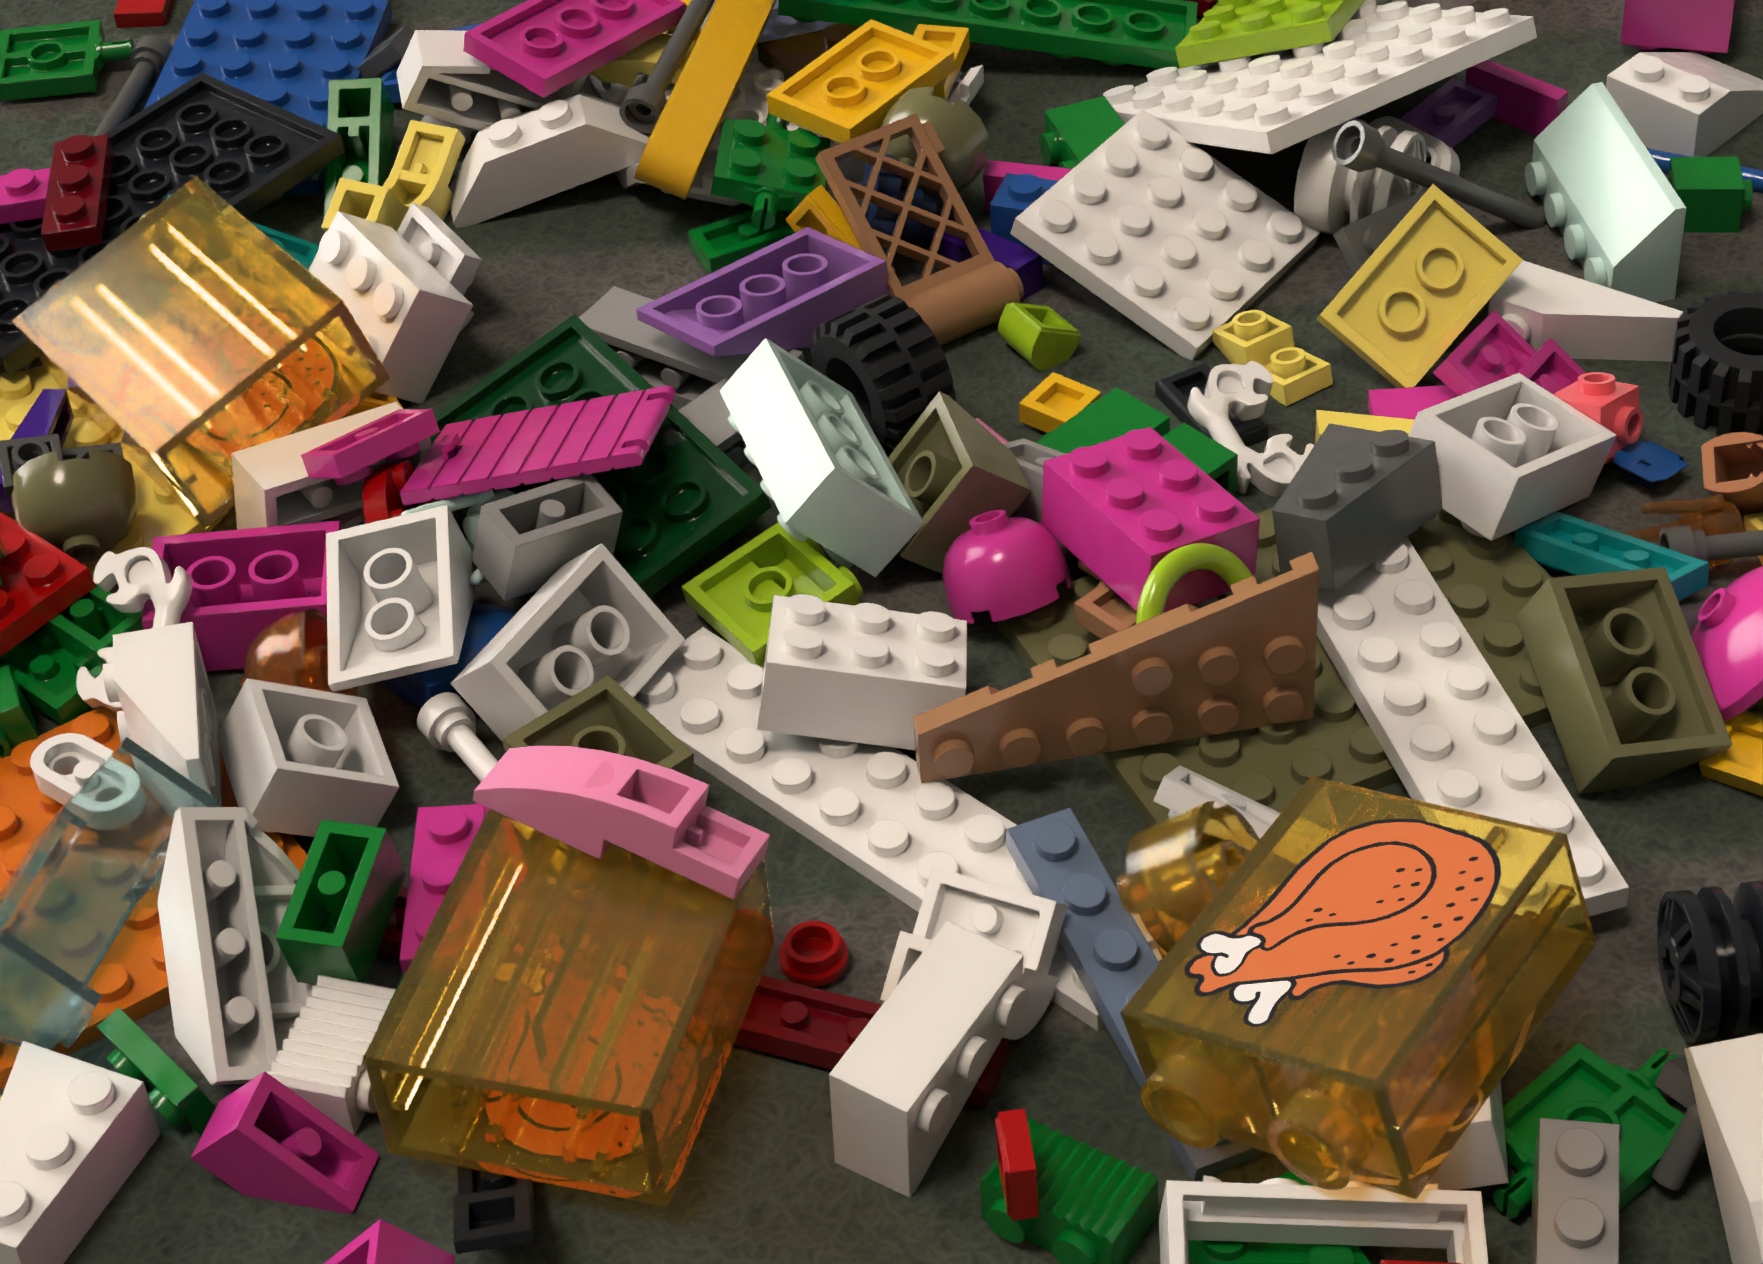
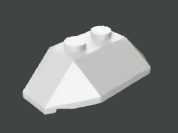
M583 91L548 102L541 107L512 118L500 120L477 133L449 188L453 192L450 203L453 223L456 228L472 226L639 163L652 132L641 133L630 128L623 122L620 116V106Z
M180 807L175 811L157 901L175 1037L211 1086L246 1084L264 1071L269 1072L272 1061L277 1059L278 1050H282L284 1039H288L289 1029L294 1028L295 1018L300 1017L301 1007H305L307 996H311L312 986H316L314 984L297 982L275 938L301 872L278 844L256 826L258 821L246 807Z

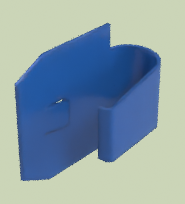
M1640 439L1616 452L1613 459V464L1651 483L1667 480L1689 466L1688 463L1684 462V457L1655 442L1646 443ZM1630 477V479H1632V480L1638 482L1639 484H1641V485H1643V486H1645V487L1651 489V486H1649V485H1647V484H1645V483H1643V482H1641V481H1639V480H1637V479H1635V478H1633V477Z

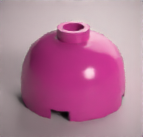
M1005 510L988 511L973 517L969 521L971 529L958 536L945 554L942 569L945 593L953 619L967 620V624H975L971 612L989 610L992 622L1007 620L1030 613L1060 598L1056 585L1061 583L1068 589L1073 585L1064 554L1057 539L1044 525L1028 518H1008Z

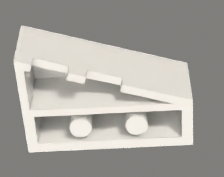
M950 921L945 922L829 1074L835 1163L907 1197L912 1196L1006 1030L1013 1029L1024 1013L1029 994L1028 990L1023 988V955Z
M22 1041L0 1100V1264H64L160 1136L157 1121L143 1081Z

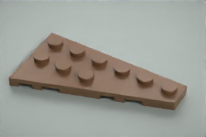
M1309 552L1290 560L1289 562L1293 570L1260 584L1257 583L1254 576L1232 584L1230 587L1233 595L1198 609L1196 606L1186 603L1088 644L1091 654L1058 667L1054 659L1030 668L1033 678L999 691L996 688L986 686L914 716L916 765L921 783L1313 719L1319 567L1313 553Z

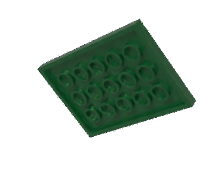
M574 314L436 412L434 416L440 432L430 436L431 446L446 424L473 420L474 422L478 418L501 415L502 417L507 413L530 410L531 412L536 408L553 405L560 407L564 403L587 400L588 402L593 398L610 395L617 397L621 393L644 390L645 392L653 387ZM670 404V409L650 449L645 454V459L641 465L616 470L612 468L610 471L592 473L623 511L613 557L649 598L772 508L763 489L672 404ZM552 478L551 481L527 485L522 483L521 486L506 489L514 494H518L562 479L554 480ZM470 507L451 512L465 539L467 537L463 530V520L467 517ZM537 591L519 597L527 603Z

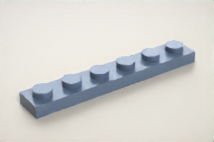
M1071 808L1008 828L1006 847L1032 894L1068 905L1058 941L1192 1181L1203 1180L1204 1175L1213 1176L1261 1157L1262 1141Z

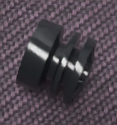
M1763 880L1741 882L1734 893L1733 904L1724 890L1717 886L1701 887L1697 896L1692 890L1665 892L1659 904L1657 918L1658 962L1664 992L1683 1039L1693 1044L1710 1042L1717 1033L1727 1039L1739 1038L1748 1027L1749 1016L1759 1031L1763 1032Z

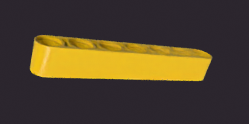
M716 0L647 142L634 179L686 200L757 47V43L767 25L776 0Z

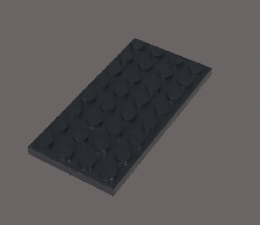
M204 73L199 74L107 132L106 134L109 135L114 154L102 244L47 252L41 236L43 218L0 224V372L10 376L14 372L26 368L35 358L59 342L71 338L77 330L101 314L113 310L121 301L145 285L155 282L163 273L187 257L192 256V254L185 253L168 242L159 211L169 194L245 220L268 203L280 199L285 195L286 191L309 176L319 173L327 164L344 154L345 150L341 134Z

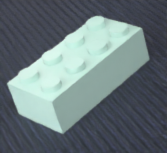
M765 338L720 390L731 413L728 421L742 436L746 444L743 450L744 454L758 468L763 478L760 486L775 502L780 512L777 520L784 530L801 542L811 538L821 544L825 552L839 565L850 569L854 564L876 577L921 528L924 522L853 394Z

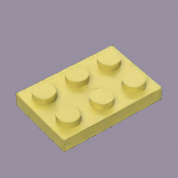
M1432 184L1316 320L1396 388L1415 387L1523 259L1437 186Z

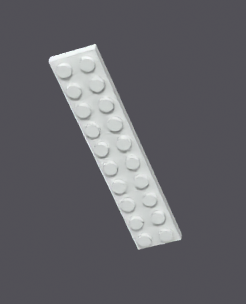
M704 627L684 640L633 697L694 753V763L918 912L932 866L1032 894L1006 847L1007 829L1017 825L945 779L921 783L916 761L896 748L757 730L764 666L760 667L750 663L731 644ZM1117 888L1162 969L1166 972L1190 950V934ZM1057 941L1048 975L1059 977L1051 1000L1099 1031L1105 1024L1061 944Z

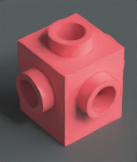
M1590 372L1580 375L1578 381L1553 394L1617 435L1604 464L1612 462L1616 452L1629 444L1635 443L1639 439L1644 418L1642 410L1639 408L1638 385L1616 382L1615 376L1609 373Z

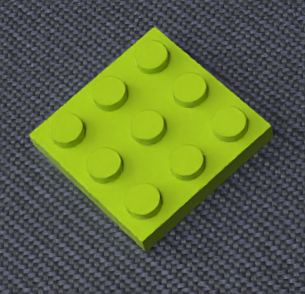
M1218 0L1212 9L1204 12V17L1198 24L1189 28L1187 36L1175 47L1179 67L1185 68L1332 42L1365 0Z

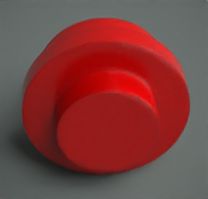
M806 921L794 926L787 933L779 949V965L784 976L793 983L809 987L823 986L835 981L845 972L849 963L847 943L833 926L822 921Z

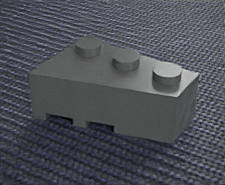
M1329 423L1272 509L1280 575L1293 570L1289 562L1290 560L1312 552L1319 567V588L1336 591L1442 511L1435 441L1409 437L1408 433L1402 430L1378 432Z

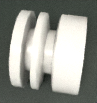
M1353 118V119L1349 120V121L1356 120V121H1359V122H1361V123H1364V124L1368 125L1365 121L1360 120V119H1355V118ZM1349 121L1308 139L1298 169L1294 192V214L1300 218L1303 224L1331 235L1342 227L1347 226L1348 223L1351 224L1422 190L1421 185L1377 167L1372 170L1356 172L1337 164L1332 155L1333 141L1340 128ZM1386 125L1377 129L1384 139L1386 146L1426 162L1425 139L1420 133L1405 130L1398 135L1397 130Z

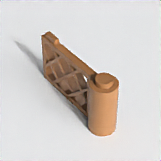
M913 114L820 151L815 160L862 249L887 262L888 294L893 298L898 297L904 300L910 308L912 307L929 326L938 343L942 346L998 322L1006 303H1020L1024 296V288L1015 270L1005 267L992 257L939 155L944 153L945 148L932 123L927 121L921 124L917 114ZM907 134L918 153L915 166L912 167L885 156L889 141ZM879 145L877 152L869 150ZM853 157L873 165L866 187L845 179L837 162ZM923 165L926 168L927 172L922 171ZM880 168L910 180L903 201L873 190ZM917 183L938 191L944 202L940 216L911 205ZM856 198L861 199L860 206H859V204H858ZM869 203L899 214L892 236L871 228L865 217ZM949 214L951 215L953 221L948 220ZM906 218L936 229L929 251L900 240ZM945 232L963 239L973 257L959 263L938 255L937 252L943 233ZM882 247L888 249L886 255H885V253H884ZM895 252L925 263L919 280L902 287L891 266ZM933 267L941 269V271L931 274Z

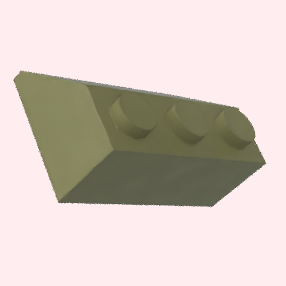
M1665 567L1548 578L1517 614L1516 620L1578 794L1620 790L1647 784L1722 753L1733 745Z

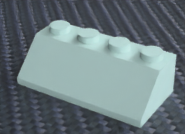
M1603 82L1593 83L1534 139L1532 162L1527 163L1525 167L1527 189L1531 196L1538 195L1543 202L1549 226L1559 228L1564 237V246L1568 257L1571 260L1578 259L1584 269V279L1586 281L1652 302L1675 299L1686 206Z

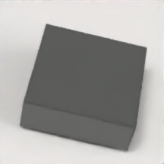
M406 24L376 46L355 70L361 71L362 79L379 78L402 61L414 32Z

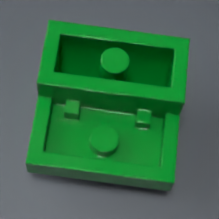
M98 586L0 657V668L9 665L30 704L61 725L75 719L90 707L78 694L76 679L79 668L86 667L98 677L103 670V664L106 663L97 655L98 650L113 647V635L144 630L141 621L142 611L122 613L116 610L106 600L108 595L114 593L110 591L104 592Z

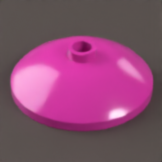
M1763 566L1745 573L1726 589L1720 588L1713 592L1702 604L1697 615L1699 622L1691 634L1724 722L1739 715L1763 697Z

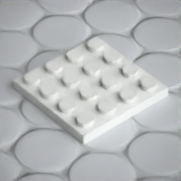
M1142 109L1018 215L1014 220L1010 234L1180 356L1193 360L1212 342L1213 333L1211 330L1231 322L1235 315L1244 312L1315 245L1320 231L1303 224L1297 215L1193 143L1186 142L1179 133Z

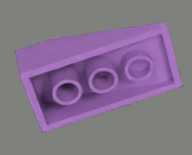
M806 227L636 309L637 320L714 357L753 353L765 338L784 350L811 347L813 333L817 327H820V324L878 296L888 294L887 262L826 234Z

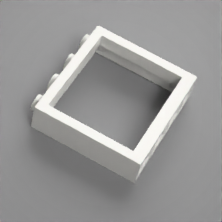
M1204 1175L1202 1182L1167 1180L1159 1214L1160 1264H1189L1188 1240L1447 1249L1448 1263L1489 1264L1481 1191L1439 1190L1438 1184H1427L1416 1189L1379 1188L1377 1185L1367 1181H1350L1338 1186L1301 1185L1297 1181L1287 1178L1268 1179L1259 1184L1229 1183Z

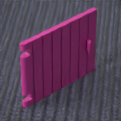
M661 386L647 389L645 392L644 390L621 393L617 397L610 395L593 398L588 402L587 400L564 403L560 407L553 405L536 408L531 412L530 410L507 413L502 417L501 415L478 418L474 422L473 420L446 424L400 491L403 506L428 502L433 498L434 500L457 497L461 496L462 493L469 495L491 491L492 488L498 490L521 486L522 483L527 485L551 481L552 478L557 480L580 476L582 473L586 475L610 471L612 468L616 470L639 466L645 459V454L650 449L670 409V404L676 398V390L672 386Z

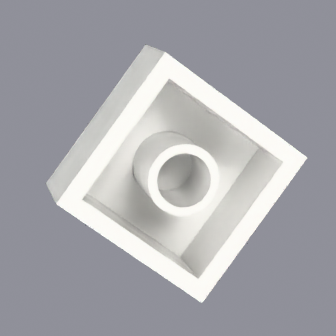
M247 678L216 736L238 807H246L258 821L256 826L264 832H280L315 837L321 819L377 827L399 788L366 698Z

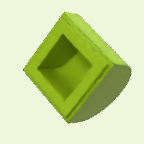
M1011 302V304L1006 303L998 325L1000 337L1040 371H1046L1069 360L1082 336L1076 328L1049 306Z

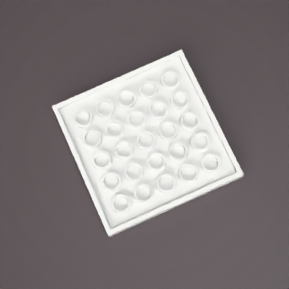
M1365 0L1332 42L1179 69L1177 67L1161 68L1146 75L1148 82L1136 87L1133 85L1115 87L1104 92L1103 96L1106 97L1125 124L1144 109L1179 133L1186 142L1274 154L1536 39L1537 33L1533 16L1509 15V11L1506 8L1480 13L1475 12L1473 6L1441 10L1438 3L1413 8L1408 7L1407 1L1377 5L1376 0Z

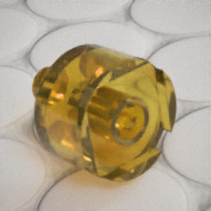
M1215 801L1205 802L1138 831L1129 842L1126 853V873L1119 875L1116 883L1119 898L1127 911L1132 914H1139L1146 929L1156 941L1162 959L1172 967L1189 962L1194 956L1201 954L1196 947V943L1203 935L1213 931H1224L1231 934L1255 914L1277 889L1275 886L1265 890L1260 869L1270 865L1266 850L1250 823L1237 809L1228 804L1216 809L1213 807Z

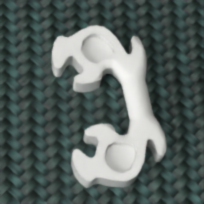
M1250 361L1245 365L1221 364L1215 366L1209 374L1204 395L1197 387L1191 389L1187 408L1193 419L1209 431L1213 440L1238 454L1237 491L1239 493H1246L1250 481L1263 493L1269 496L1281 497L1314 445L1311 443L1307 444L1304 454L1299 455L1289 448L1293 438L1292 435L1279 434L1267 440L1264 453H1257L1245 446L1231 423L1228 412L1236 414L1242 421L1252 420L1263 415L1274 381L1270 372L1255 361Z
M138 547L119 554L107 551L98 561L93 574L94 583L104 592H109L118 583V591L108 595L106 600L111 606L122 613L140 612L144 608L145 602L151 599L155 608L152 628L180 624L181 614L188 604L193 588L192 577L182 567H176L172 579L167 563L153 549L148 547ZM113 647L99 649L97 655L106 663L113 662ZM80 667L77 673L76 686L82 700L92 708L105 706L115 712L123 711L120 702L109 703L103 670L96 677L86 667Z

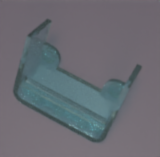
M128 737L124 739L48 822L0 893V1043L20 1047L22 1041H26L51 1050L58 1043L69 1048L88 1024L93 1014L91 1011L102 997V995L87 986L88 982L136 903L150 888L159 893L175 811L180 807H216L219 800Z

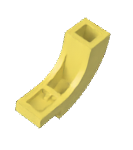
M410 120L393 168L384 185L378 186L340 178L321 228L327 232L337 211L392 227L397 232L412 202L429 207L443 221L450 210L453 192L449 189L448 185L466 138L456 128Z

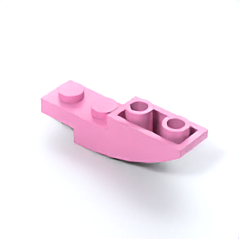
M572 746L509 748L474 790L473 801L598 859H601L609 847L615 844L732 899L736 898L765 857L770 834L706 806L709 784L660 765L603 750Z

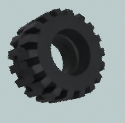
M1741 290L1728 291V295L1714 294L1705 297L1704 303L1695 302L1689 306L1687 314H1682L1677 322L1669 378L1670 399L1672 403H1678L1677 411L1684 418L1694 415V425L1703 430H1706L1710 425L1717 428L1716 435L1721 436L1731 432L1763 433V292L1754 291V293H1744Z
M883 294L820 324V327L815 329L813 341H811L813 368L853 394L887 457L894 451L939 391L949 395L956 402L952 374L940 344L921 316L912 307L910 308L904 300L898 297L893 298L890 294Z

